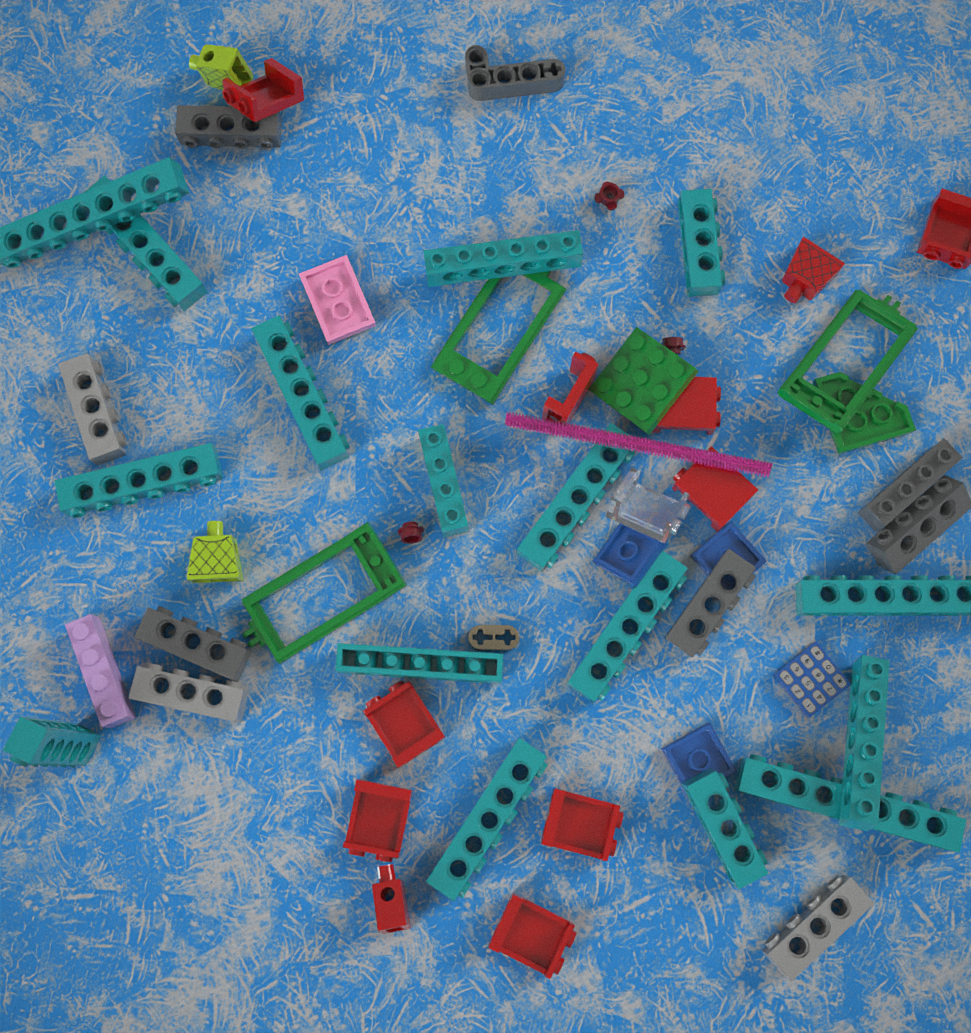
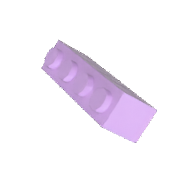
M89 614L65 624L101 727L113 728L136 718L101 619Z

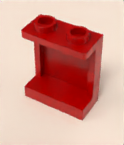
M273 58L264 61L265 75L241 86L229 78L222 80L224 89L222 94L225 102L254 122L304 101L302 77Z
M943 188L933 200L916 253L924 255L929 260H939L948 263L949 266L957 269H966L971 264L970 197Z
M578 352L573 354L570 372L578 376V379L564 403L550 396L548 397L543 407L542 418L544 420L547 419V422L549 419L550 422L552 420L555 422L556 420L557 423L560 421V424L562 422L565 424L566 422L567 425L571 422L588 389L595 380L599 364L595 362L596 360L591 355Z
M694 377L651 433H660L661 429L707 431V435H712L716 427H720L721 413L716 412V402H720L721 387L717 386V378Z
M712 446L708 449L709 452L712 451L714 453L715 451L717 453ZM696 461L688 470L683 467L673 477V480L676 482L672 489L675 492L679 490L712 521L710 526L718 532L749 501L758 489L740 472H737V469L734 471L733 468L731 471V467L729 470H727L728 467L724 469V466L721 469V466L717 468L718 465L714 467L713 464L711 467V464L707 466L708 463L704 465L703 462L701 465V462L698 464V461Z
M403 680L389 688L391 693L382 699L378 695L365 704L367 708L363 710L364 715L369 719L392 756V760L397 768H401L446 738L411 682L408 681L404 684Z
M356 779L354 789L356 792L343 848H348V854L365 857V852L376 854L377 860L392 862L393 858L400 857L413 790Z
M554 788L540 843L608 861L609 856L613 857L615 854L617 840L613 839L615 828L620 829L624 812L620 811V805Z
M513 892L489 941L488 948L497 953L501 952L551 979L553 973L559 974L565 960L561 955L565 947L570 948L577 932L573 931L575 927L573 922Z

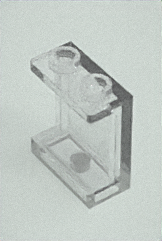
M631 467L611 497L606 517L666 543L670 534L676 535L682 522L679 519L684 520L689 512L691 505L687 504L690 494L684 492L680 501H677L638 484L641 471Z

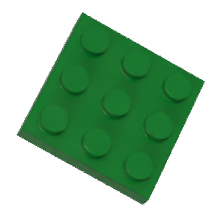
M636 327L588 390L650 435L699 371Z

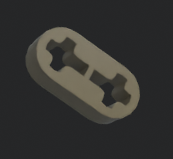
M477 625L470 630L468 639L471 647L475 650L509 651L516 648L520 636L517 629L513 626ZM480 630L483 631L485 636H493V640H484L483 645H478L477 640L472 638ZM505 631H510V635L515 636V640H512L510 645L507 646L503 640H495V636H504Z

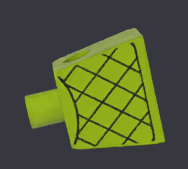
M206 44L203 46L200 55L192 54L189 59L190 69L199 71L207 85L220 90H224L222 80L225 78H229L241 86L252 81L254 77L237 48Z
M208 521L207 536H196L193 538L187 572V580L191 583L244 581L237 541L232 535H223L222 521Z

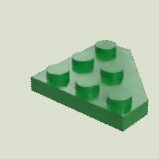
M841 372L816 378L813 381L815 387L845 406L850 403L862 386ZM873 389L841 433L836 434L830 430L838 455L915 432L916 428L908 407L899 401L894 402L882 396L883 393Z

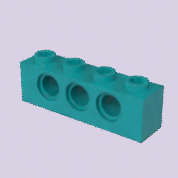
M712 189L682 190L678 199L687 297L718 295L721 287L725 285V271L720 270L723 250L722 246H718L717 237H720V224L715 222V214L718 210L717 198H713ZM701 216L705 221H697L694 217ZM697 240H704L708 245L701 246L697 243ZM699 264H707L710 270L701 269Z
M444 424L418 430L443 538L469 532L468 521Z
M710 768L681 783L732 885L737 889H741L769 874L764 866L768 864L764 853L760 848L756 849L752 842V839L755 838L753 831L747 823L743 824L739 816L742 810L734 797L730 799L726 791L729 785L724 775ZM714 794H718L720 798L718 806L709 808V798ZM726 820H731V831L723 834L721 831L722 823ZM744 845V856L740 859H735V849L738 846Z

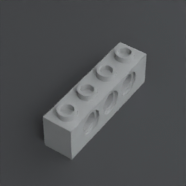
M86 353L58 363L89 460L96 465H100L127 455L124 446L128 445L123 431L118 430L116 422L120 421L116 409L110 406L108 399L112 398L108 385L102 382L100 375H103L104 371L99 360H94ZM92 381L89 388L82 389L85 382ZM100 404L98 411L90 413L93 405ZM108 427L107 433L103 437H98L99 431L102 428Z
M147 663L146 668L137 666L128 699L241 723L249 692L241 689L242 683L226 680L225 685L215 683V677L202 674L199 675V679L190 678V672L174 668L172 673L162 671L163 666ZM167 679L169 688L165 693L161 694L158 690V684L161 680ZM194 685L196 693L193 698L188 700L184 695V691L187 686ZM219 690L222 693V701L218 705H213L210 699L211 695Z
M835 876L827 884L828 889L821 896L817 894L807 902L806 906L808 908L801 915L797 913L786 922L787 928L780 934L774 933L766 940V947L762 952L789 981L792 982L874 905V902L850 876ZM839 898L842 908L838 913L834 914L831 910V903L834 899ZM819 917L822 924L818 932L813 933L810 929V923L814 918ZM799 937L801 947L799 950L791 952L789 948L791 939Z

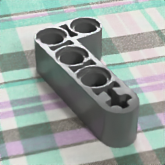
M473 45L465 52L468 92L470 97L476 101L553 93L561 90L564 86L565 65L558 59L489 66L488 54L484 47ZM531 77L533 80H526L524 78ZM501 80H507V81H509V82H508V83H501L500 81H501ZM477 83H483L484 85H483V86H476L475 84H477Z

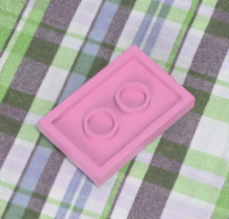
M347 255L299 273L328 345L376 326Z

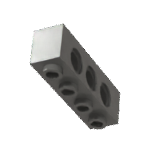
M177 105L175 134L181 145L189 148L197 146H210L212 148L234 146L239 149L247 147H260L262 149L281 147L282 118L280 111L254 122L232 106ZM208 126L207 129L200 130L202 127ZM228 127H233V129L229 131H224ZM258 127L256 131H250V129Z
M943 438L858 512L859 515L875 532L879 531L963 457Z
M943 475L867 542V545L877 564L897 574L971 509V499L964 483Z
M727 549L667 633L665 639L690 657H694L695 654L700 656L709 644L706 641L711 631L716 634L725 620L721 618L727 609L732 611L739 602L740 597L737 594L741 588L747 589L755 579L756 575L753 574V571L756 567L730 549ZM730 575L733 577L735 585L731 590L722 588L720 584L722 576ZM709 597H714L719 602V608L714 613L708 612L705 608V601ZM694 619H699L704 625V629L699 635H694L689 630V624Z
M158 606L157 610L147 608L135 633V638L239 682L252 653L245 649L246 643L234 638L230 642L221 639L223 633L207 627L206 631H202L196 628L197 622L184 616L181 621L172 618L174 612ZM174 625L176 632L173 637L167 639L165 637V630L168 626ZM198 635L200 637V645L196 649H190V639ZM219 646H223L225 649L224 657L220 660H215L213 656L214 650Z

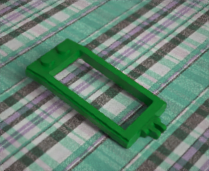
M550 271L523 275L549 290L551 294L498 376L455 351L503 277L488 279L443 346L431 369L494 405L510 377L567 291L566 288L548 278L551 273Z
M855 290L795 370L777 392L779 397L836 434L841 433L918 329L917 325L900 315L901 312L897 310L901 304L899 301L896 300L892 306L889 305L892 299L891 296L887 295L883 301L879 298L875 300L861 290ZM857 309L899 335V337L850 403L845 406L803 379V377L853 311Z
M366 522L339 541L244 597L242 603L251 616L252 621L248 623L250 628L243 632L242 636L244 639H247L254 635L255 638L247 643L249 648L258 644L261 647L267 645L276 661L282 664L405 588L407 583L372 525ZM352 547L378 591L285 647L260 602Z

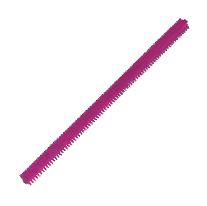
M510 411L506 414L505 425L507 427L510 426V428L513 425V428L515 426L516 429L523 428L525 430L526 428V431L529 429V431L533 430L534 432L536 429V433L538 431L539 433L543 432V434L546 432L547 435L549 432V435L552 433V436L556 435L557 437L559 434V437L561 435L562 438L569 436V439L572 436V440L575 438V440L579 439L580 441L582 438V442L584 439L585 442L588 440L589 443L592 440V444L594 441L595 444L598 442V445L602 442V446L605 443V446L607 444L608 447L615 445V448L618 445V449L620 446L622 449L625 447V450L628 447V451L631 448V451L635 449V452L638 449V453L640 450L641 453L645 451V454L647 451L648 454L651 452V455L655 453L654 456L658 453V456L661 454V457H663L664 454V458L668 455V458L671 456L672 459L674 456V460H676V457H678V460L681 458V461L684 458V462L686 459H688V462L691 460V463L694 460V463L698 461V464L701 462L702 465L704 462V465L708 463L707 466L711 464V467L714 464V467L718 465L717 468L721 466V469L723 466L724 469L728 467L727 470L731 467V471L733 468L734 471L738 469L737 472L741 469V473L743 470L744 473L747 471V474L751 471V475L753 472L754 475L757 473V476L761 473V477L764 474V477L767 475L768 478L772 468V462L766 463L764 461L763 463V461L759 462V460L756 461L755 459L753 461V459L749 460V458L746 459L745 457L743 459V457L739 458V456L736 457L735 455L733 457L725 453L723 455L715 451L713 453L712 451L709 452V450L706 452L705 449L704 451L702 449L699 450V448L696 450L695 447L694 449L692 447L689 448V446L686 448V446H679V444L676 446V444H669V442L666 444V442H659V440L656 442V440L653 441L651 439L650 441L649 438L646 440V438L643 439L641 437L640 439L632 435L631 437L629 435L626 437V434L623 435V433L621 435L620 433L616 434V432L613 434V431L611 433L610 431L606 432V430L603 432V430L600 431V429L597 430L596 428L593 430V428L590 429V427L587 428L586 426L583 429V426L580 428V425L577 426L575 424L573 426L572 424L570 426V423L568 425L566 422L565 424L563 422L560 424V421L558 423L556 420L555 422L553 420L550 422V419L547 422V419L544 420L542 418L540 420L539 417L537 420V417L534 419V416L531 418L530 415L527 418V415L524 417V414L521 416L520 413L518 416L517 413L514 415V412L511 415Z

